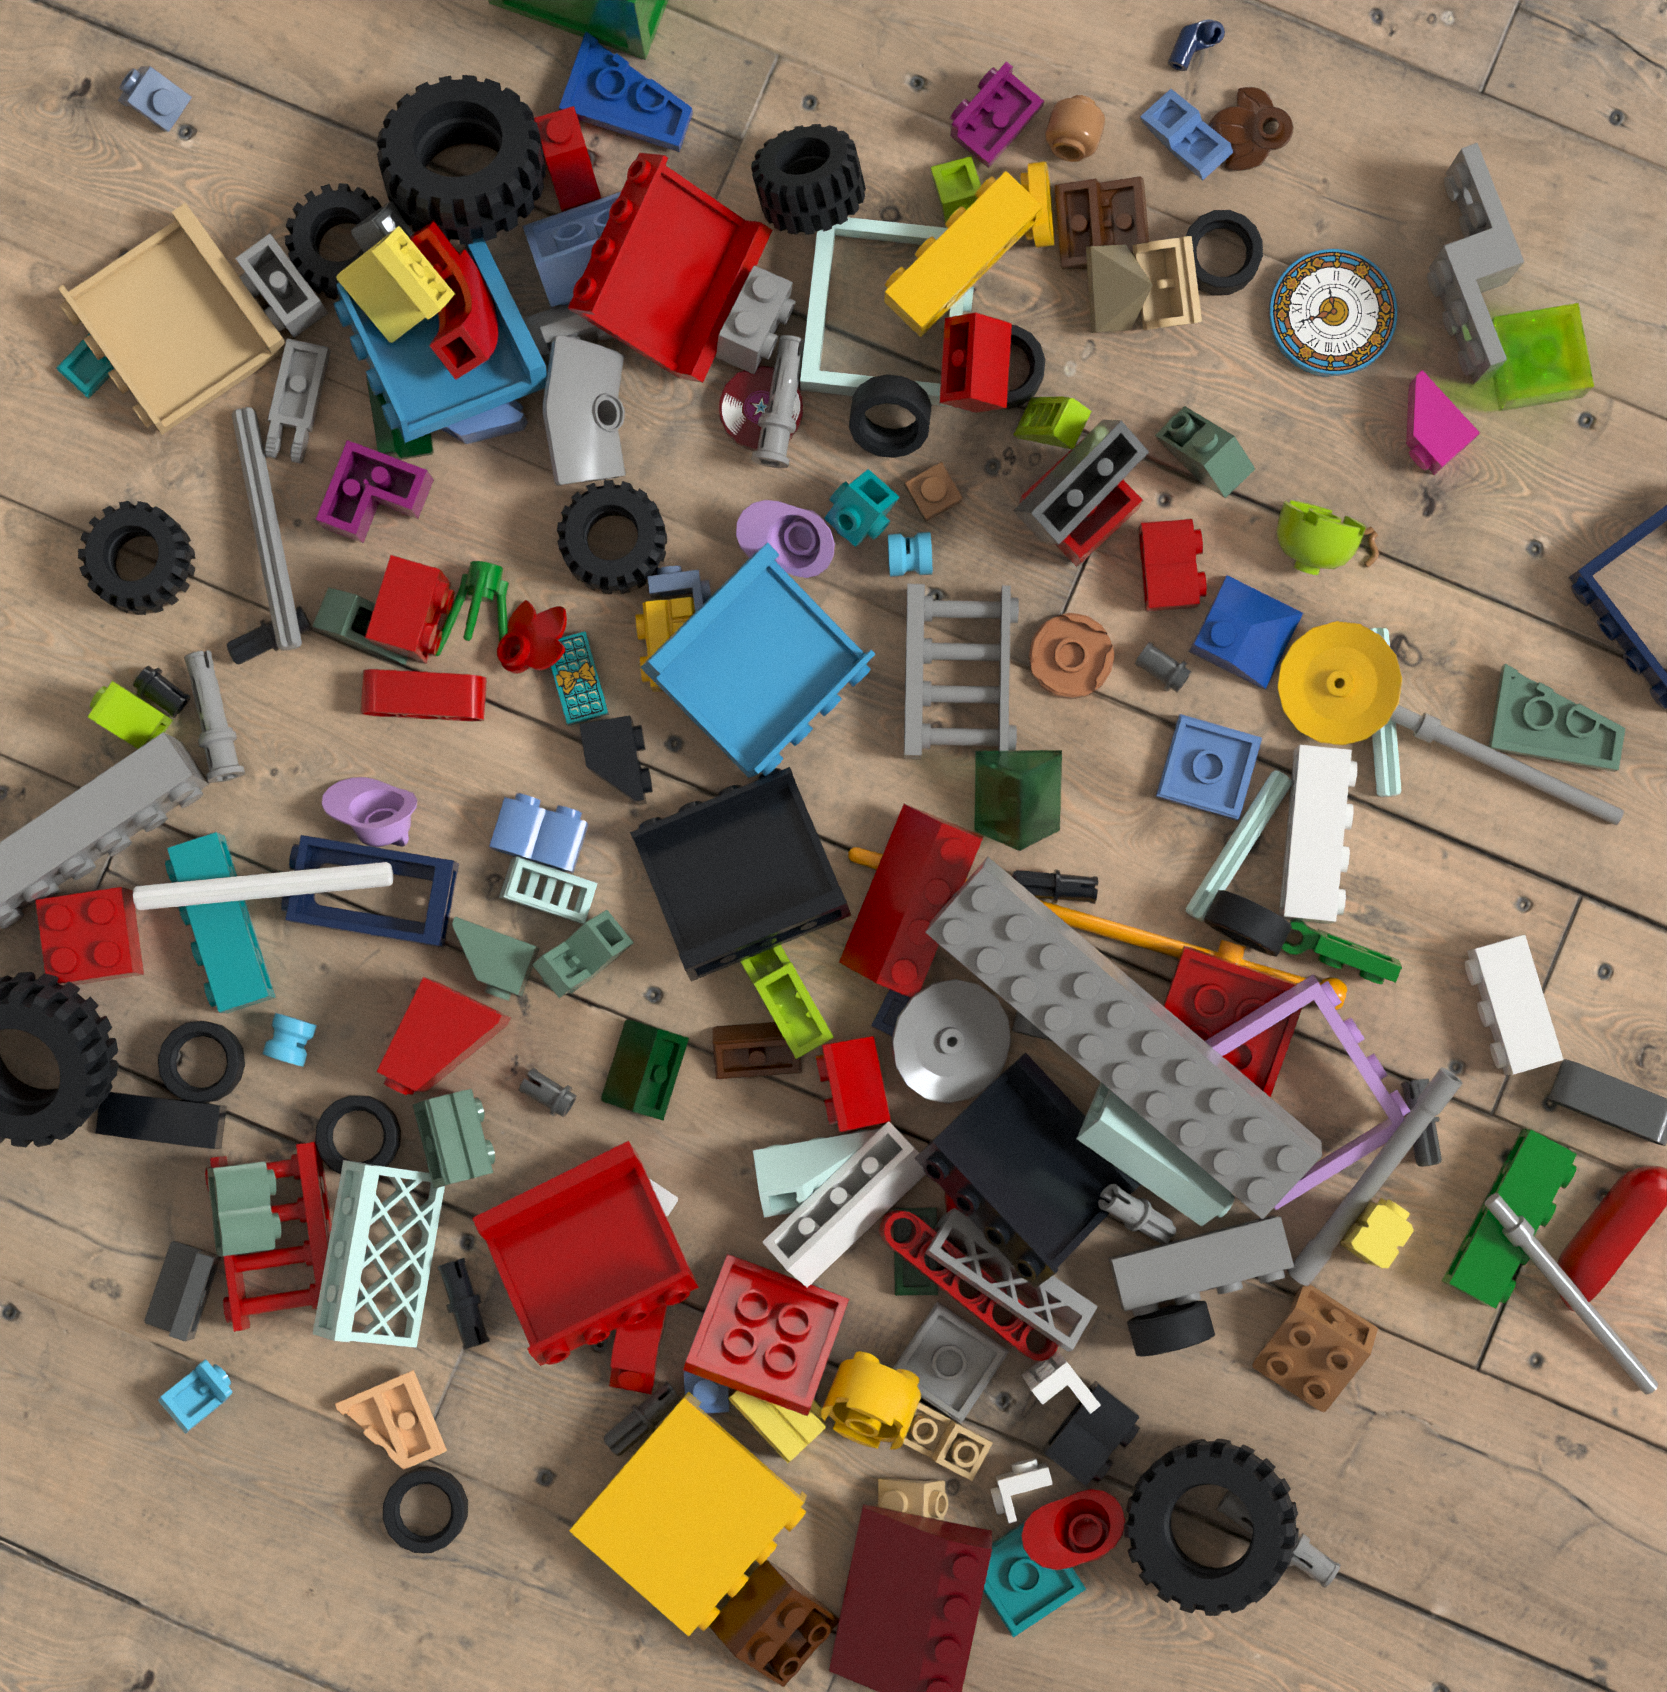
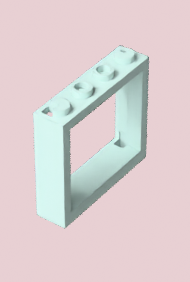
M847 217L848 220L841 225L836 224L832 226V229L825 232L823 230L817 231L800 377L801 391L853 396L862 383L875 377L820 371L835 236L922 245L931 236L937 240L948 228ZM974 286L950 308L949 317L962 315L963 311L971 312ZM915 381L927 392L932 405L952 407L940 403L941 384Z

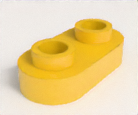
M1046 161L1028 163V172L1021 173L1020 176L1021 186L1043 206L1041 218L1025 233L1026 239H1034L1036 248L1054 246L1051 188Z

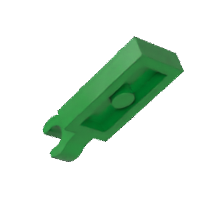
M1290 920L1291 928L1300 931L1302 939L1296 944L1285 941L1282 949L1287 953L1296 955L1312 949L1315 953L1320 954L1318 960L1326 965L1342 969L1343 965L1347 964L1360 969L1358 975L1371 982L1383 984L1386 979L1396 983L1402 969L1399 959L1320 929H1312L1301 920Z

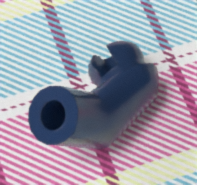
M1207 19L1183 27L1168 60V65L1179 71H1187L1194 52L1213 47L1223 40L1225 36L1224 26L1219 21Z

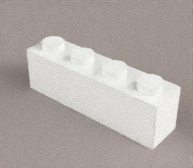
M1299 745L1294 749L1279 916L1286 920L1296 919L1304 922L1331 924L1336 922L1337 915H1343L1346 891L1339 889L1340 873L1347 872L1350 856V849L1343 846L1344 829L1350 830L1353 821V804H1347L1348 787H1354L1357 778V762L1351 761L1352 750Z
M888 1121L763 1241V1244L790 1274L808 1287L926 1175L922 1166L914 1159L919 1152Z

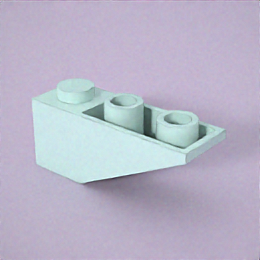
M880 1129L858 1130L852 1134L829 1138L817 1137L805 1142L772 1145L764 1149L753 1150L764 1218L793 1213Z

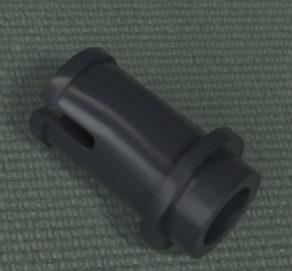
M150 666L145 667L133 683V686L138 689L137 695L140 697L146 695L167 711L171 717L175 718L188 704L191 696L185 694L161 675L162 670L159 667L156 669Z

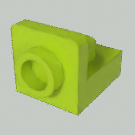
M971 156L931 167L932 179L942 207L944 223H946L958 208L963 206L967 210L978 199L975 193L980 188L981 183Z

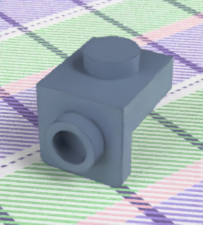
M141 66L138 71L134 68L131 69L121 82L119 89L123 93L118 101L124 106L132 107L164 132H169L192 97L151 66Z
M666 566L656 569L657 575L647 576L649 593L652 599L693 594L696 612L711 597L709 580L701 581L699 570L682 572L681 566Z

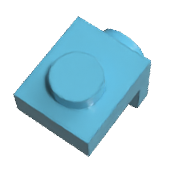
M205 1359L191 1373L164 1393L158 1401L186 1434L226 1402L233 1393L229 1387L231 1381L217 1364L212 1366Z

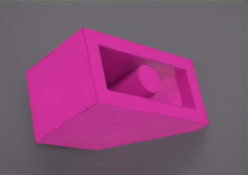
M1422 370L1409 384L1406 444L1411 449L1409 455L1421 469L1426 471L1429 468L1435 475L1465 449L1480 432Z

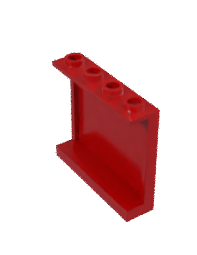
M639 153L628 169L627 180L618 199L615 200L610 208L606 226L600 238L592 247L588 265L582 277L574 286L573 297L568 309L675 377L703 383L717 353L719 333L753 266H757L773 230L762 222L743 219L667 167L668 157L665 155Z
M630 1141L606 1151L472 1218L478 1233L487 1243L530 1347L527 1350L540 1366L559 1363L569 1357L570 1351L584 1344L593 1345L602 1342L609 1337L610 1331L624 1324L634 1325L649 1317L650 1311L665 1304H678L688 1298L691 1291L699 1288L644 1165Z

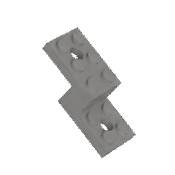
M1478 143L1461 148L1446 172L1447 177L1444 178L1448 197L1452 202L1457 201L1462 216H1460L1459 222L1465 238L1444 245L1430 265V272L1427 273L1431 292L1435 297L1440 296L1445 308V312L1442 313L1445 328L1450 336H1456L1461 351H1458V360L1461 369L1465 375H1471L1474 385L1491 379L1507 360L1481 293L1507 284L1524 263Z

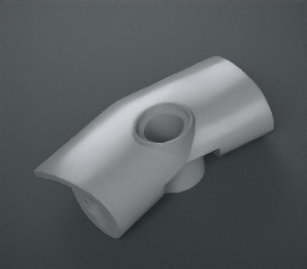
M561 335L554 336L552 339L543 399V417L555 484L565 485L584 481L593 482L626 476L618 431L623 425L625 418L623 404L618 398L624 356L612 349Z

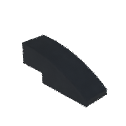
M110 1092L98 1108L95 1134L208 1149H221L227 1106Z

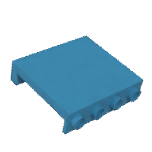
M483 238L473 239V244H465V250L480 271L491 295L498 322V340L494 352L487 361L456 380L429 346L439 331L438 313L429 320L424 318L391 343L354 299L348 295L344 287L340 283L336 284L340 301L333 304L339 321L343 327L351 326L354 335L349 338L358 361L366 359L370 370L365 371L370 387L374 395L382 393L387 403L381 406L385 419L391 430L399 429L405 443L542 390L546 386V365Z
M769 543L759 548L640 667L748 778L760 772L764 776L772 772L784 759L779 752L789 742L796 746L812 731L813 728L808 723L819 712L823 716L827 715L842 700L837 693L847 683L854 687L869 673L871 668L867 663L875 655L872 650L864 653L775 561L779 554Z

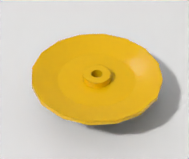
M1335 621L1310 629L1292 644L1281 663L1278 692L1284 713L1298 731L1319 743L1344 746L1368 739L1388 723L1399 704L1403 678L1397 655L1381 635L1361 624Z

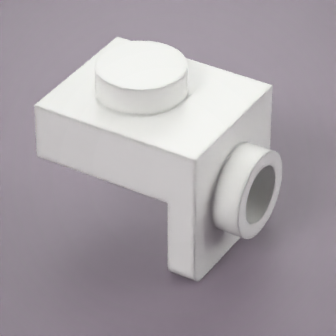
M1036 1458L1019 1461L1011 1465L1012 1472L996 1476L998 1487L990 1490L997 1515L1006 1513L1008 1523L1016 1522L1017 1518L1011 1496L1053 1484L1046 1462L1038 1464Z

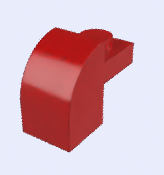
M665 1304L650 1311L649 1317L634 1325L624 1324L617 1327L610 1364L612 1368L609 1387L652 1395L668 1305Z

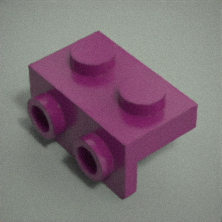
M1007 61L999 70L994 67L991 68L978 84L980 92L971 102L964 99L950 116V119L953 121L950 136L987 168L995 162L1044 105L1042 98L1012 74L1013 66Z

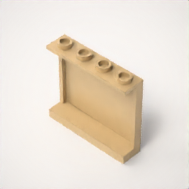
M186 203L172 211L175 218L174 222L69 292L64 285L58 287L66 300L59 305L73 326L82 322L90 334L83 340L98 360L106 356L114 367L113 370L108 372L110 378L122 394L129 390L139 402L132 407L146 428L154 424L161 435L283 354L285 348L283 337L247 287L242 283V280Z

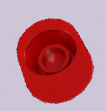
M1095 1489L1080 1491L1046 1504L1032 1512L1024 1523L1021 1535L1024 1550L1032 1561L1043 1568L1053 1570L1067 1569L1085 1562L1099 1560L1108 1554L1123 1536L1125 1523L1123 1508L1115 1497L1105 1491Z

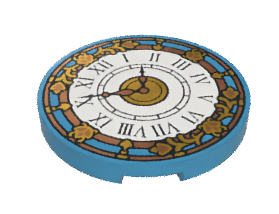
M1319 250L1301 257L1281 275L1269 302L1270 326L1277 347L1296 367L1310 374L1322 377L1347 375L1367 368L1386 349L1392 339L1397 323V301L1388 278L1369 259L1347 250Z

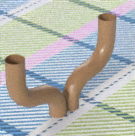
M1371 526L1364 532V535L1371 534L1368 543L1372 550V556L1364 562L1366 567L1371 566L1378 559L1379 555L1375 544V538L1378 534Z

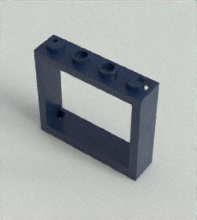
M1667 505L1568 577L1573 583L1571 589L1575 597L1584 606H1591L1600 618L1597 620V624L1608 639L1612 641L1616 639L1626 652L1623 654L1626 664L1637 675L1642 673L1652 686L1649 689L1652 698L1663 709L1667 708L1666 671L1593 575L1667 521Z

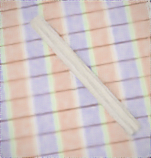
M382 862L136 886L133 889V902L136 909L148 910L385 887L393 884V870L391 864Z

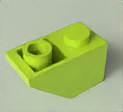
M113 681L108 687H101L94 695L90 703L92 711L88 715V718L137 749L165 732L173 719Z

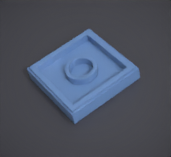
M1179 714L1155 797L1238 821L1262 737Z

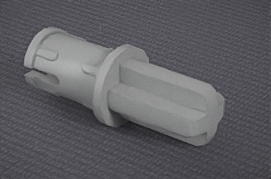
M1116 1184L1108 1185L1102 1191L1100 1197L1108 1200L1110 1203L1099 1200V1207L1124 1221L1125 1227L1130 1231L1139 1230L1161 1244L1168 1243L1170 1238L1175 1236L1176 1227L1173 1226L1172 1220L1152 1209L1151 1203L1144 1198L1136 1199Z

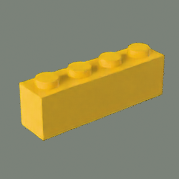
M1007 171L997 180L993 176L987 179L975 193L978 199L967 210L963 206L958 208L945 223L948 229L937 240L933 236L928 238L915 253L918 259L907 270L902 266L898 268L886 281L885 286L888 289L885 291L884 302L920 337L1041 218L1043 206Z

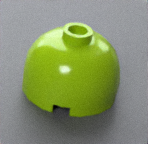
M1290 500V503L1287 501L1283 503L1276 531L1278 543L1283 552L1296 560L1294 568L1308 574L1319 575L1321 568L1336 569L1345 565L1356 554L1366 526L1346 515L1343 523H1341L1342 519L1333 515V510Z

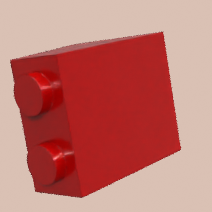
M423 977L376 1072L386 1076L383 1083L385 1086L404 1095L410 1094L413 1096L415 1091L427 1092L504 1029L511 1017L444 984Z

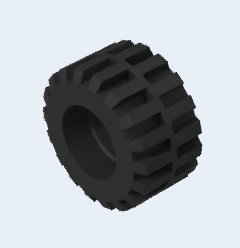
M812 124L807 127H803V125L796 126L790 131L784 130L778 133L776 138L767 140L763 144L764 148L759 149L754 155L755 161L752 162L751 170L762 212L769 224L773 223L774 228L779 231L787 229L788 234L795 235L800 232H805V235L815 234V231H828L832 229V226L836 224L841 225L846 222L848 215H855L859 210L858 204L864 202L866 187L853 139L849 138V134L845 131H838L837 127L831 125L822 127L821 124Z
M339 183L338 190L334 191L330 184L320 186L322 193L317 196L311 190L304 195L308 202L304 206L297 202L292 209L296 215L295 219L288 218L286 228L290 234L285 236V245L290 251L288 256L291 262L317 293L323 291L327 298L334 300L338 296L336 284L339 281L336 276L364 252L360 249L355 256L345 261L334 262L326 260L319 253L323 236L328 230L339 224L350 223L357 225L382 207L374 196H368L366 190L356 187L355 191H352L348 184Z
M604 480V485L596 487L595 483L587 485L588 491L583 494L577 491L571 497L572 504L569 507L567 505L564 506L561 512L563 516L562 522H558L557 526L559 534L557 542L567 567L578 581L581 580L586 587L595 590V588L600 589L603 594L612 595V591L619 590L621 594L629 593V588L636 585L638 588H641L647 584L645 581L647 576L656 575V569H658L660 561L664 562L666 555L667 533L657 505L648 498L647 493L639 488L637 491L633 489L630 483L622 481L621 485H615L613 480ZM608 516H622L631 520L638 533V539L634 548L626 556L616 560H604L596 557L590 551L587 542L591 528L599 520Z
M129 501L119 502L120 508L116 510L111 506L106 507L102 510L105 517L99 520L94 516L89 522L94 527L91 533L83 531L80 538L85 543V549H78V559L84 563V566L79 568L82 576L89 581L87 583L88 587L108 604L126 613L132 611L136 615H146V610H151L154 613L164 611L162 605L165 603L174 605L179 601L175 595L180 590L186 593L190 586L186 582L187 576L194 577L195 567L191 564V559H195V551L189 545L191 539L187 532L165 511L157 506L153 508L146 502L137 501V505H133ZM149 536L154 538L159 551L154 569L147 576L139 580L125 581L121 579L117 572L116 560L122 546L135 537Z

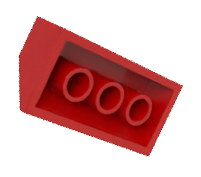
M904 803L839 963L876 984L910 998L920 992L939 946L925 932L931 920L965 883L984 836Z

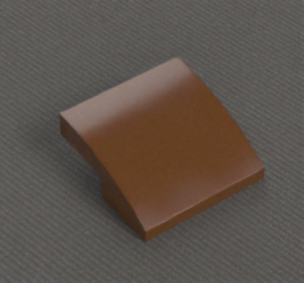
M1141 176L1100 183L1095 178L1055 185L1062 269H1087L1086 247L1127 245L1133 254L1132 245L1149 242L1145 185Z

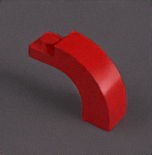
M432 221L409 236V238L455 293L443 309L438 312L439 331L429 346L456 380L490 358L498 340V322L491 295L474 261L465 249L458 253L437 224Z

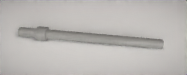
M1398 705L1389 719L1413 730V736L1428 743L1434 740L1609 823L1618 825L1623 817L1624 810L1441 725V720L1432 715L1423 713L1421 716Z
M1498 1193L1488 1197L1484 1204L1504 1227L1502 1233L1512 1245L1522 1248L1641 1391L1646 1395L1655 1391L1658 1387V1382L1533 1235L1535 1230L1523 1216H1517Z

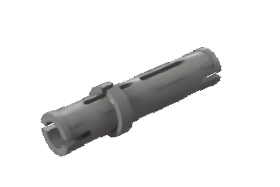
M1228 1490L1216 1510L1225 1514L1253 1535L1252 1518L1247 1507L1238 1496ZM1302 1533L1300 1536L1298 1535V1542L1295 1544L1294 1556L1289 1567L1295 1565L1320 1583L1322 1587L1326 1588L1337 1575L1341 1565L1309 1543L1310 1538Z

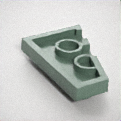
M1507 664L1502 665L1488 747L1500 752L1611 772L1619 770L1626 728L1580 703L1576 704L1553 692L1554 689L1541 682L1537 683L1525 677L1513 667Z

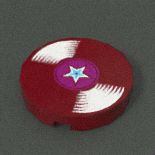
M758 366L755 374L745 370L736 373L725 385L719 400L720 420L726 434L738 445L744 446V448L753 452L757 451L761 427L758 426V419L762 413H766L774 368L769 366ZM798 388L792 418L795 420L796 430L790 434L789 441L797 432L803 419V398Z

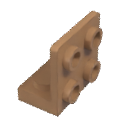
M1311 1284L1309 1286L1301 1285L1295 1293L1289 1314L1256 1356L1252 1367L1321 1412H1326L1371 1355L1378 1327Z

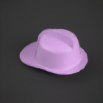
M762 500L752 503L743 510L737 521L736 536L741 549L749 558L759 548L769 543L779 554L775 561L786 573L803 578L817 576L828 568L834 557L835 543L832 532L823 518L812 510L801 509L780 501Z
M356 777L339 781L329 787L323 794L322 807L327 815L350 825L363 844L374 847L389 844L403 847L409 840L408 831L411 825V814L416 809L418 800L412 792L396 788L379 780Z

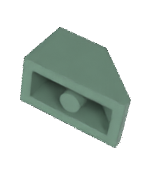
M328 587L312 627L346 643L406 665L408 657L373 645L365 638L375 603L356 594Z
M454 917L452 923L454 931L476 979L487 984L485 992L508 1001L512 993L522 996L533 969L532 964L536 961L540 948Z

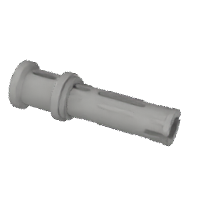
M782 335L779 338L778 354L771 382L766 413H762L758 419V426L761 427L757 451H754L751 456L753 462L762 466L772 468H787L789 466L790 460L786 455L790 434L796 430L795 420L792 418L805 342L804 339L801 340V338L796 336Z
M208 650L190 653L184 657L189 672L193 696L201 723L202 733L199 735L198 743L199 747L204 748L210 772L206 774L207 781L217 783L236 779L243 776L245 770L244 766L239 765L234 746V741L237 740L236 732L233 731V728L228 727L212 653Z

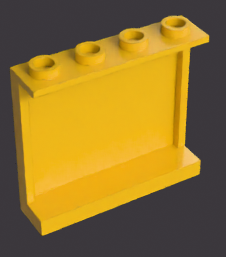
M689 1391L569 1530L688 1637L697 1627L702 1631L708 1628L720 1613V1610L715 1607L725 1594L733 1598L749 1579L744 1574L754 1561L762 1565L778 1546L773 1541L775 1536L783 1527L790 1532L807 1512L801 1507L805 1503L807 1495L803 1491L800 1494L796 1493L699 1407L701 1402Z

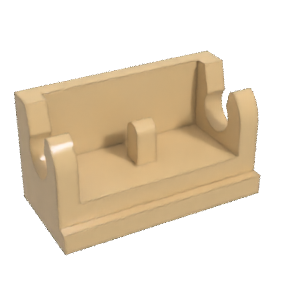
M1192 236L1132 245L1135 259L1153 284L1141 308L1143 331L1202 322Z

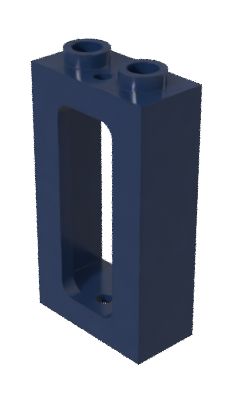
M301 835L299 844H293L289 858V869L294 871L320 869L324 864L351 866L387 862L391 864L394 875L433 881L426 922L322 906L315 901V893L283 896L281 910L282 912H287L285 920L293 923L444 948L459 863L454 860Z

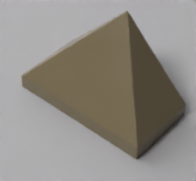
M1127 245L1086 247L1091 333L1131 330L1153 284Z

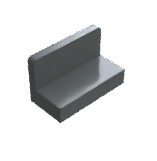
M178 1241L171 1242L144 1320L145 1323L169 1331L170 1337L185 1342L194 1339L222 1256H217L215 1253Z

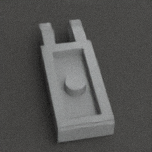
M292 339L286 340L268 417L270 426L265 445V456L276 458L281 449L283 426L296 429L290 450L291 462L302 464L308 446L309 432L313 430L331 353L329 347Z

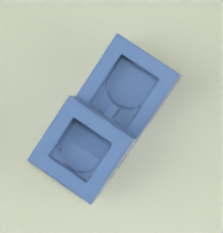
M1172 89L1140 116L1142 122L1154 136L1202 181L1233 153L1231 143L1203 122L1199 110Z

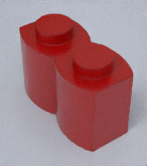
M1193 519L1141 523L1139 526V546L1146 612L1197 608L1200 604V597H1206L1207 595L1205 572H1198L1196 555L1203 554L1201 529H1194Z

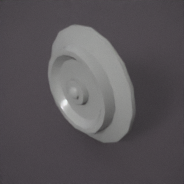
M958 979L932 983L912 996L897 1017L891 1041L894 1065L905 1084L925 1099L944 1103L971 1099L986 1089L1005 1066L1011 1043L1008 1017L998 999L979 984Z

